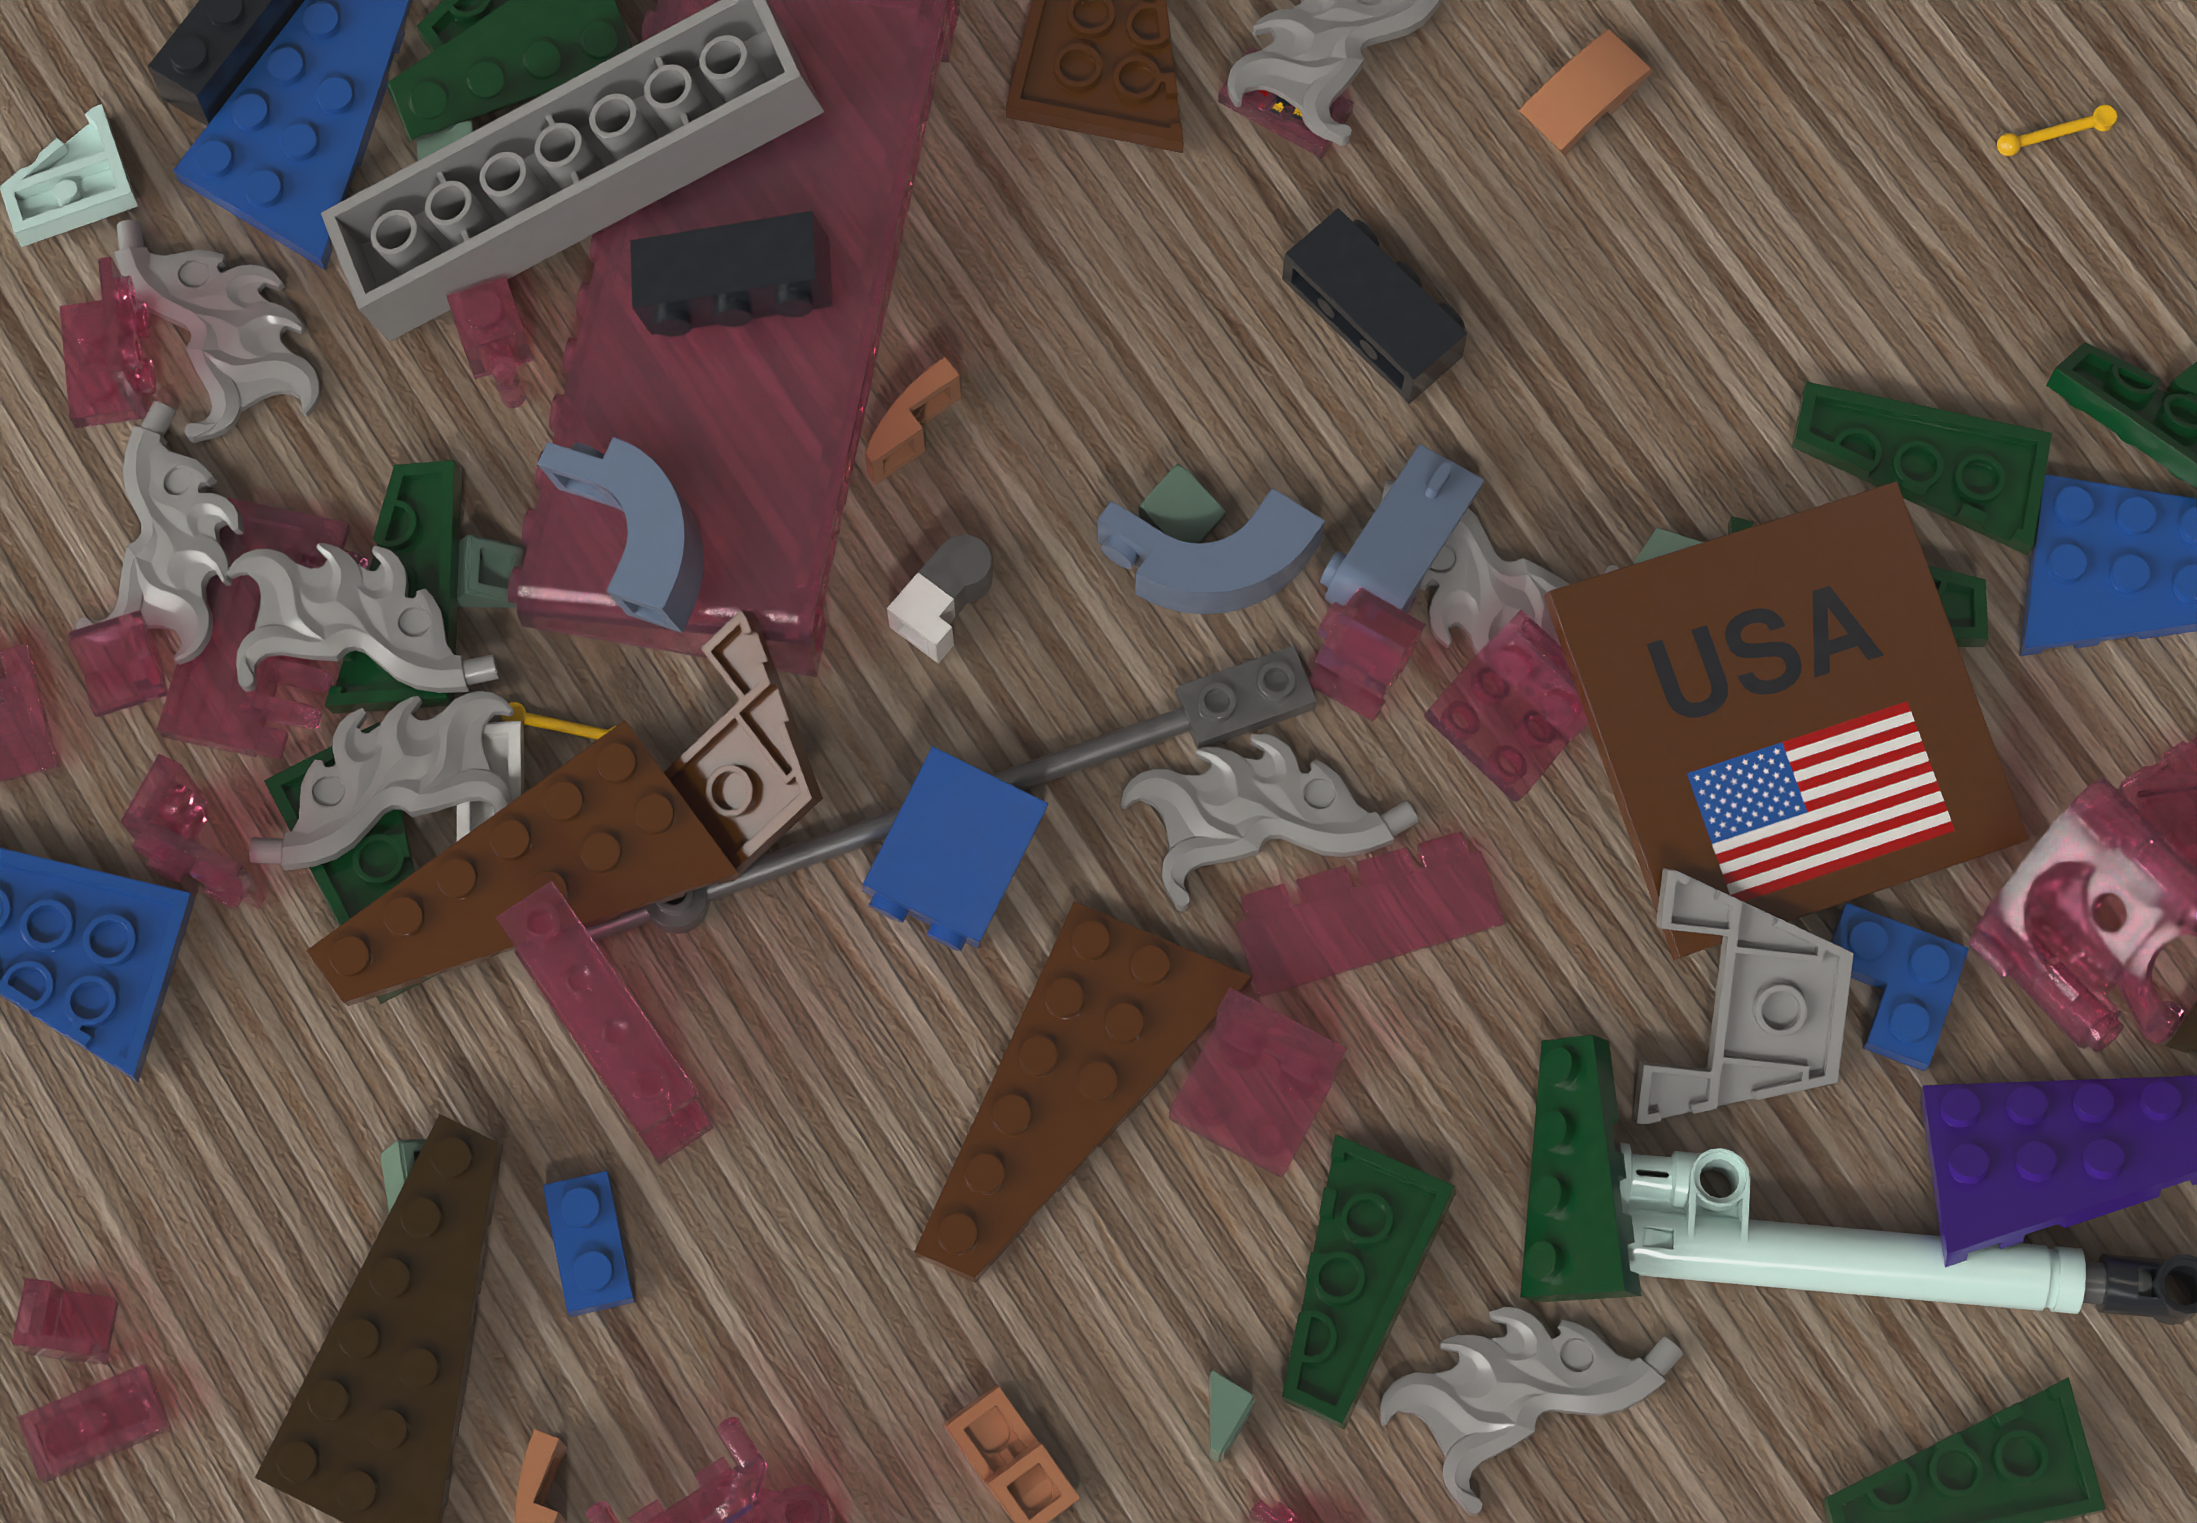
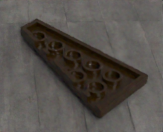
M439 1114L255 1476L256 1479L343 1523H442L444 1506H447L451 1480H448L454 1440L455 1436L459 1433L474 1336L472 1324L477 1294H480L484 1272V1269L481 1267L488 1225H491L503 1150L502 1144Z

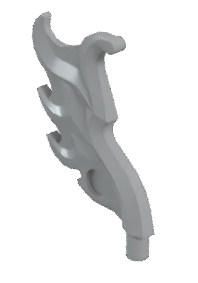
M1300 0L1301 4L1292 9H1282L1269 13L1254 24L1252 33L1254 36L1271 33L1274 41L1261 51L1245 55L1234 64L1230 70L1227 82L1229 98L1235 107H1240L1242 98L1247 92L1264 90L1274 93L1301 111L1305 125L1314 134L1340 146H1345L1350 142L1352 129L1346 124L1335 122L1330 116L1329 110L1332 103L1346 90L1362 70L1364 58L1361 51L1367 46L1404 37L1421 28L1434 15L1442 0Z
M125 220L117 224L119 251H115L114 254L122 277L134 298L150 313L188 330L191 334L190 342L185 349L201 382L210 395L212 409L210 415L205 420L186 425L185 434L190 442L199 443L226 434L236 425L241 412L275 395L285 394L301 399L302 414L306 417L311 414L317 407L321 397V385L315 369L306 359L289 351L282 344L281 340L283 333L287 329L303 335L305 333L304 326L293 312L281 305L268 302L260 295V292L265 287L278 291L285 288L283 282L272 270L264 266L248 264L236 266L221 273L220 271L226 268V258L223 254L214 251L197 249L166 256L149 252L147 247H144L142 226L139 221Z
M153 401L141 426H133L125 451L123 465L125 491L141 522V534L135 542L126 547L118 601L113 612L107 618L100 621L82 617L76 622V629L85 637L101 642L120 641L130 636L136 630L169 629L176 632L182 642L179 651L174 656L175 661L181 665L201 654L211 639L213 614L207 603L206 586L213 576L218 575L226 586L232 585L233 579L227 575L232 562L229 554L221 545L220 529L229 525L237 535L244 534V519L240 510L225 497L214 493H206L208 489H214L218 481L212 472L198 460L171 452L166 448L168 441L163 437L176 411L162 402Z
M1385 481L1382 500L1395 481ZM1468 508L1427 571L1419 589L1426 590L1431 585L1437 588L1428 613L1429 627L1434 638L1448 649L1453 642L1449 629L1453 626H1459L1470 638L1473 651L1480 662L1490 671L1497 674L1502 669L1497 653L1501 651L1512 652L1526 665L1532 678L1543 688L1560 694L1576 693L1577 689L1543 597L1548 591L1570 584L1525 558L1514 562L1503 561L1496 555L1478 517ZM1610 565L1606 568L1605 573L1619 568L1616 565Z
M318 543L316 547L327 559L320 568L310 569L299 565L279 551L256 549L243 553L232 563L227 571V575L232 579L249 575L258 583L261 593L260 610L255 630L243 639L237 651L236 667L238 682L244 691L251 692L256 689V668L261 661L268 657L283 655L310 660L339 662L347 653L352 651L366 653L396 680L417 690L437 693L469 692V685L499 679L494 654L463 660L461 655H454L447 644L443 614L434 597L425 588L418 590L416 597L408 598L409 581L407 572L398 556L388 549L374 545L372 553L381 563L376 571H369L359 566L348 553L339 547L326 543Z
M476 691L454 699L442 713L429 720H418L413 715L421 706L422 700L419 696H414L397 704L388 712L381 725L369 733H362L359 729L367 718L363 708L348 714L339 723L333 736L332 749L336 764L326 767L323 761L314 760L307 770L301 784L299 819L292 832L285 833L284 839L252 837L249 851L250 862L281 864L283 870L288 871L314 867L335 860L353 849L385 813L394 809L405 811L411 817H416L468 801H484L491 804L494 808V814H496L512 802V797L504 780L490 771L483 749V731L494 715L512 716L515 713L514 709L504 698L495 693Z
M1251 734V745L1264 751L1261 759L1243 758L1231 750L1220 747L1198 748L1196 757L1211 764L1208 772L1199 776L1183 775L1169 769L1148 770L1140 773L1128 783L1121 801V808L1127 809L1138 801L1152 805L1163 818L1167 832L1169 852L1163 862L1162 880L1167 894L1175 908L1179 911L1187 910L1190 905V897L1184 882L1191 871L1202 866L1231 862L1259 855L1262 846L1270 839H1282L1321 855L1349 857L1367 854L1393 845L1394 836L1419 822L1414 809L1406 800L1381 815L1376 811L1372 813L1367 812L1357 805L1340 775L1317 759L1310 764L1309 773H1300L1296 756L1291 748L1279 738L1269 734Z
M1503 1307L1490 1311L1488 1316L1490 1321L1506 1324L1507 1335L1491 1339L1478 1335H1457L1441 1341L1440 1350L1458 1353V1364L1448 1371L1435 1374L1415 1372L1402 1376L1393 1382L1382 1397L1380 1405L1381 1425H1387L1397 1412L1409 1413L1419 1417L1434 1435L1445 1458L1442 1476L1446 1490L1468 1515L1476 1516L1482 1510V1502L1470 1489L1469 1479L1471 1473L1481 1463L1511 1449L1535 1433L1536 1420L1541 1414L1552 1411L1602 1416L1622 1412L1640 1403L1665 1384L1666 1380L1663 1377L1683 1356L1680 1348L1668 1338L1662 1337L1643 1360L1638 1357L1632 1361L1617 1355L1593 1331L1575 1322L1562 1319L1557 1328L1559 1336L1551 1338L1542 1323L1532 1314L1519 1308Z

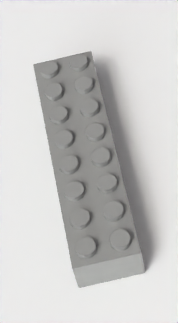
M720 0L321 212V216L358 310L390 342L824 113V110L782 19L769 0Z

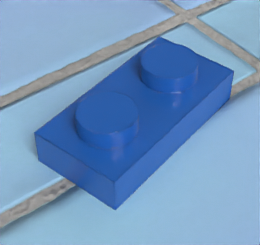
M608 1171L543 1185L569 1316L574 1317L635 1303L611 1177Z

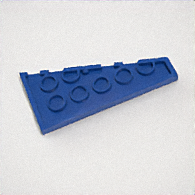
M305 0L174 168L173 172L177 180L326 270L332 250L330 248L331 239L321 212L347 199L356 167L362 164L387 89V75L394 54L399 53L405 36L403 27L412 0Z
M2045 474L2034 544L2031 549L2019 656L2040 654L2044 649L2074 645L2075 648L2097 646L2101 641L2134 636L2139 639L2197 631V499Z
M0 848V996L134 1081L139 1082L194 905V897L189 892Z

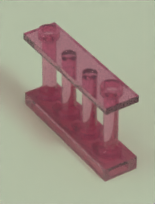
M550 881L496 917L517 948L514 952L518 960L659 1165L713 1129L710 1120L695 1100L700 1096L698 1091L553 881Z

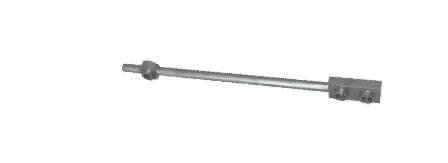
M1293 645L1176 686L1175 695L1181 708L991 775L1023 791L1189 731L1197 749L1211 747L1315 710L1317 700L1296 648ZM901 807L762 855L740 875L741 878L722 884L715 883L687 892L685 899L680 904L670 905L666 902H657L623 913L619 918L585 928L583 930L587 941L591 944L650 922L667 933L681 934L689 932L703 922L712 900L886 839Z

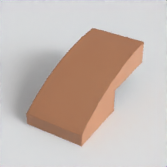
M1608 29L1566 63L1518 111L1565 155L1606 112L1612 115L1653 70Z
M945 356L929 367L905 389L886 412L873 433L865 451L868 477L875 485L924 453L926 449L922 425L961 399L960 376Z
M998 1385L991 1387L942 1424L1013 1523H1048L1080 1499L1043 1444L1037 1441Z
M536 1429L533 1431L526 1450L519 1477L515 1505V1523H566L567 1520L559 1512L544 1507L567 1447L559 1438Z

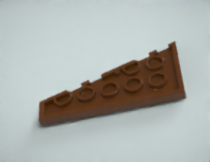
M1032 0L1006 103V118L1183 153L1184 141L1179 116L1167 1Z
M624 720L307 949L306 952L341 1001L350 1006L423 982L425 978L461 966L466 968L488 961L489 957L519 947L524 949L619 918L621 914L657 902L665 903L685 896L684 893L715 883H726L741 877Z
M1074 901L914 1251L915 1257L976 1283L1029 1225V1221L1057 1191L1059 1192L1069 1182L1082 1163L1097 1147H1101L1167 1075L1168 1070L1184 1052L1204 1035L1212 1026L1213 1021L1229 1003L1249 986L1252 976Z

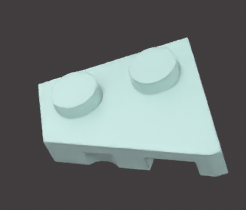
M102 104L91 108L85 114L89 124L64 144L56 138L39 153L38 158L33 164L26 168H21L0 186L14 234L21 247L138 207L109 118Z

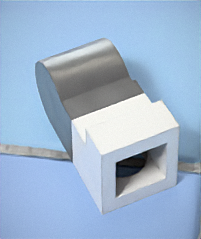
M960 534L949 538L938 548L887 608L889 627L938 664L954 646L951 622L967 603L980 600L986 595L992 585V557L988 546L981 539L973 535Z

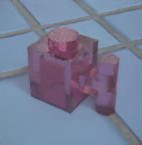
M506 277L447 295L446 297L474 378L478 379L492 374L502 403L508 408L520 407L525 401L526 394L516 366L534 361Z
M1360 587L1345 605L1335 601L1319 626L1317 635L1324 638L1325 641L1315 660L1319 664L1309 679L1311 687L1374 722L1386 702L1382 697L1402 675L1426 624Z

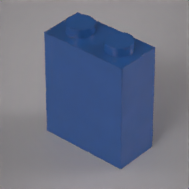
M932 746L862 884V892L872 896L868 906L880 914L901 923L904 922L908 914L930 925L926 935L956 951L961 952L965 943L978 949L1046 812L1048 803Z

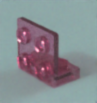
M112 256L98 258L102 300L59 306L69 418L75 428L145 418L149 411L147 395L156 394L157 391L153 363L150 357L144 358L142 339L151 337L148 309L145 301L137 302L131 276H122Z
M1522 609L1478 651L1424 714L1425 719L1514 802L1520 801L1528 793L1566 745L1589 724L1561 646Z
M158 754L120 821L135 840L132 848L149 858L146 865L151 870L167 879L181 883L186 875L205 884L203 892L227 907L238 909L241 902L260 909L266 897L245 867L224 855L194 842L206 822L207 809L205 807L208 801L182 764Z
M1229 987L1217 1009L1216 1026L1169 1111V1119L1271 1174L1282 1177L1286 1174L1343 1067L1347 1048Z

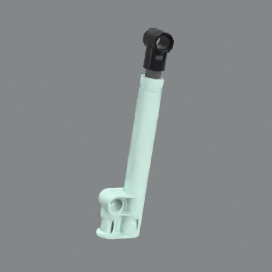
M1618 1143L1616 1151L1624 1153L1627 1177L1619 1181L1623 1213L1632 1216L1635 1239L1634 1243L1627 1245L1630 1270L1639 1273L1640 1276L2038 1311L2049 1308L2050 1312L2072 1314L2079 1313L2082 1303L2096 1304L2099 1313L2153 1317L2158 1322L2168 1325L2182 1324L2197 1315V1257L2192 1255H2175L2170 1259L2102 1254L2099 1261L2085 1260L2082 1248L2054 1246L2053 1249H2048L2047 1245L2018 1243L2000 1249L1998 1244L1968 1253L1967 1261L1945 1268L1940 1236L1749 1219V1168L1744 1160L1733 1151L1723 1148L1710 1149L1704 1153L1674 1151L1671 1157L1632 1154L1630 1144ZM1708 1170L1721 1172L1731 1184V1195L1725 1198L1710 1196L1701 1186L1700 1173ZM2167 1275L2178 1276L2188 1284L2192 1296L2189 1305L2177 1303L2170 1298L2165 1287Z

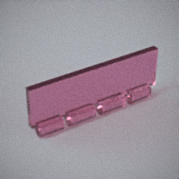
M1459 831L1418 843V854L1423 867L1414 870L1406 847L1357 861V871L1362 884L1359 887L1353 888L1348 870L1343 865L1296 879L1295 884L1301 904L1291 905L1284 883L1241 895L1240 900L1246 920L1236 922L1235 926L1258 998L1503 926L1504 920L1481 851L1469 854L1464 836Z

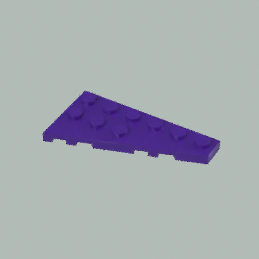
M2197 1076L1923 1085L1921 1105L1945 1268L1967 1261L1968 1253L1998 1244L1999 1248L2003 1249L2024 1242L2026 1234L2056 1224L2067 1228L2160 1197L2162 1189L2189 1180L2193 1186L2197 1185Z

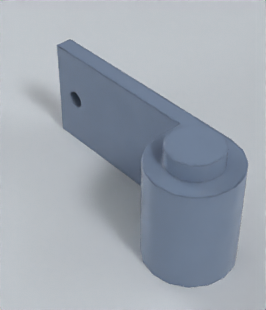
M1419 444L1349 552L1345 554L1338 550L1331 558L1320 580L1321 584L1328 587L1325 600L1383 633L1393 636L1409 612L1419 592L1424 576L1482 488L1485 479Z

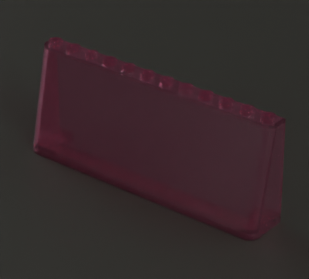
M658 0L656 10L648 9L645 14L642 42L720 0ZM769 0L782 19L823 107L824 113L592 235L590 262L595 263L591 282L583 281L578 292L576 315L577 318H582L578 338L569 337L564 351L563 373L568 374V380L564 395L555 394L552 401L549 417V428L555 431L552 443L571 449L573 443H581L595 448L605 455L612 438L615 437L637 447L652 458L684 497L697 520L704 549L703 578L699 596L683 633L627 615L607 593V588L618 567L627 543L628 525L625 512L615 507L559 490L537 465L535 482L536 487L541 488L537 509L528 508L522 527V544L528 547L523 567L514 566L508 585V602L517 604V615L522 626L708 658L701 647L740 610L752 611L758 618L776 670L817 677L829 623L825 597L941 62L949 63L960 13L959 0ZM806 211H813L829 237L833 303L831 307L813 309L811 313L802 317L775 315L752 319L748 324L739 327H725L718 324L693 328L687 334L676 337L659 334L651 335L632 309L630 240Z

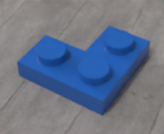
M1846 903L1841 910L1831 943L1854 953L1851 971L1852 979L1883 990L1863 1049L1925 1071L1930 1065L1969 948Z

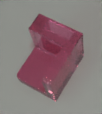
M141 610L73 630L68 634L70 647L85 677L90 707L96 717L168 696L161 655Z
M25 1278L12 1345L28 1355L106 1365L119 1304L112 1297L64 1291L52 1281Z

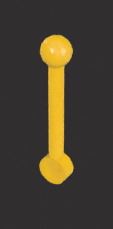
M2100 105L2088 117L2019 136L2014 133H2005L1997 141V150L2000 154L2009 157L2017 154L2021 147L2093 127L2098 131L2106 132L2111 130L2116 123L2117 112L2109 105Z
M518 702L509 703L515 712L512 716L501 715L503 722L521 721L523 727L529 725L598 740L616 727L613 726L608 730L529 713Z

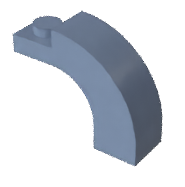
M613 437L605 455L595 448L581 443H573L571 449L547 442L537 465L559 490L600 502L625 512L628 525L627 543L622 558L607 588V593L627 615L683 633L699 596L704 569V549L701 532L697 520L684 497L652 458L628 442Z
M1272 488L1250 520L1240 530L1218 541L1190 543L1164 534L1111 500L1097 520V542L1102 545V552L1117 565L1126 569H1131L1133 566L1139 568L1136 572L1135 594L1163 608L1178 612L1218 614L1244 609L1260 603L1287 586L1303 570L1321 545L1325 520Z

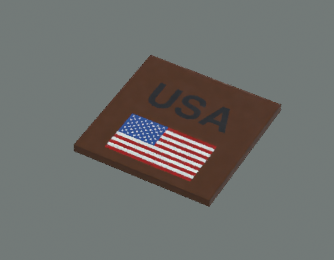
M1897 481L1548 591L1543 595L1656 913L1658 912L1663 868L1679 871L1766 913L1789 922L2029 840ZM1662 929L1673 960L1722 944L1723 935Z

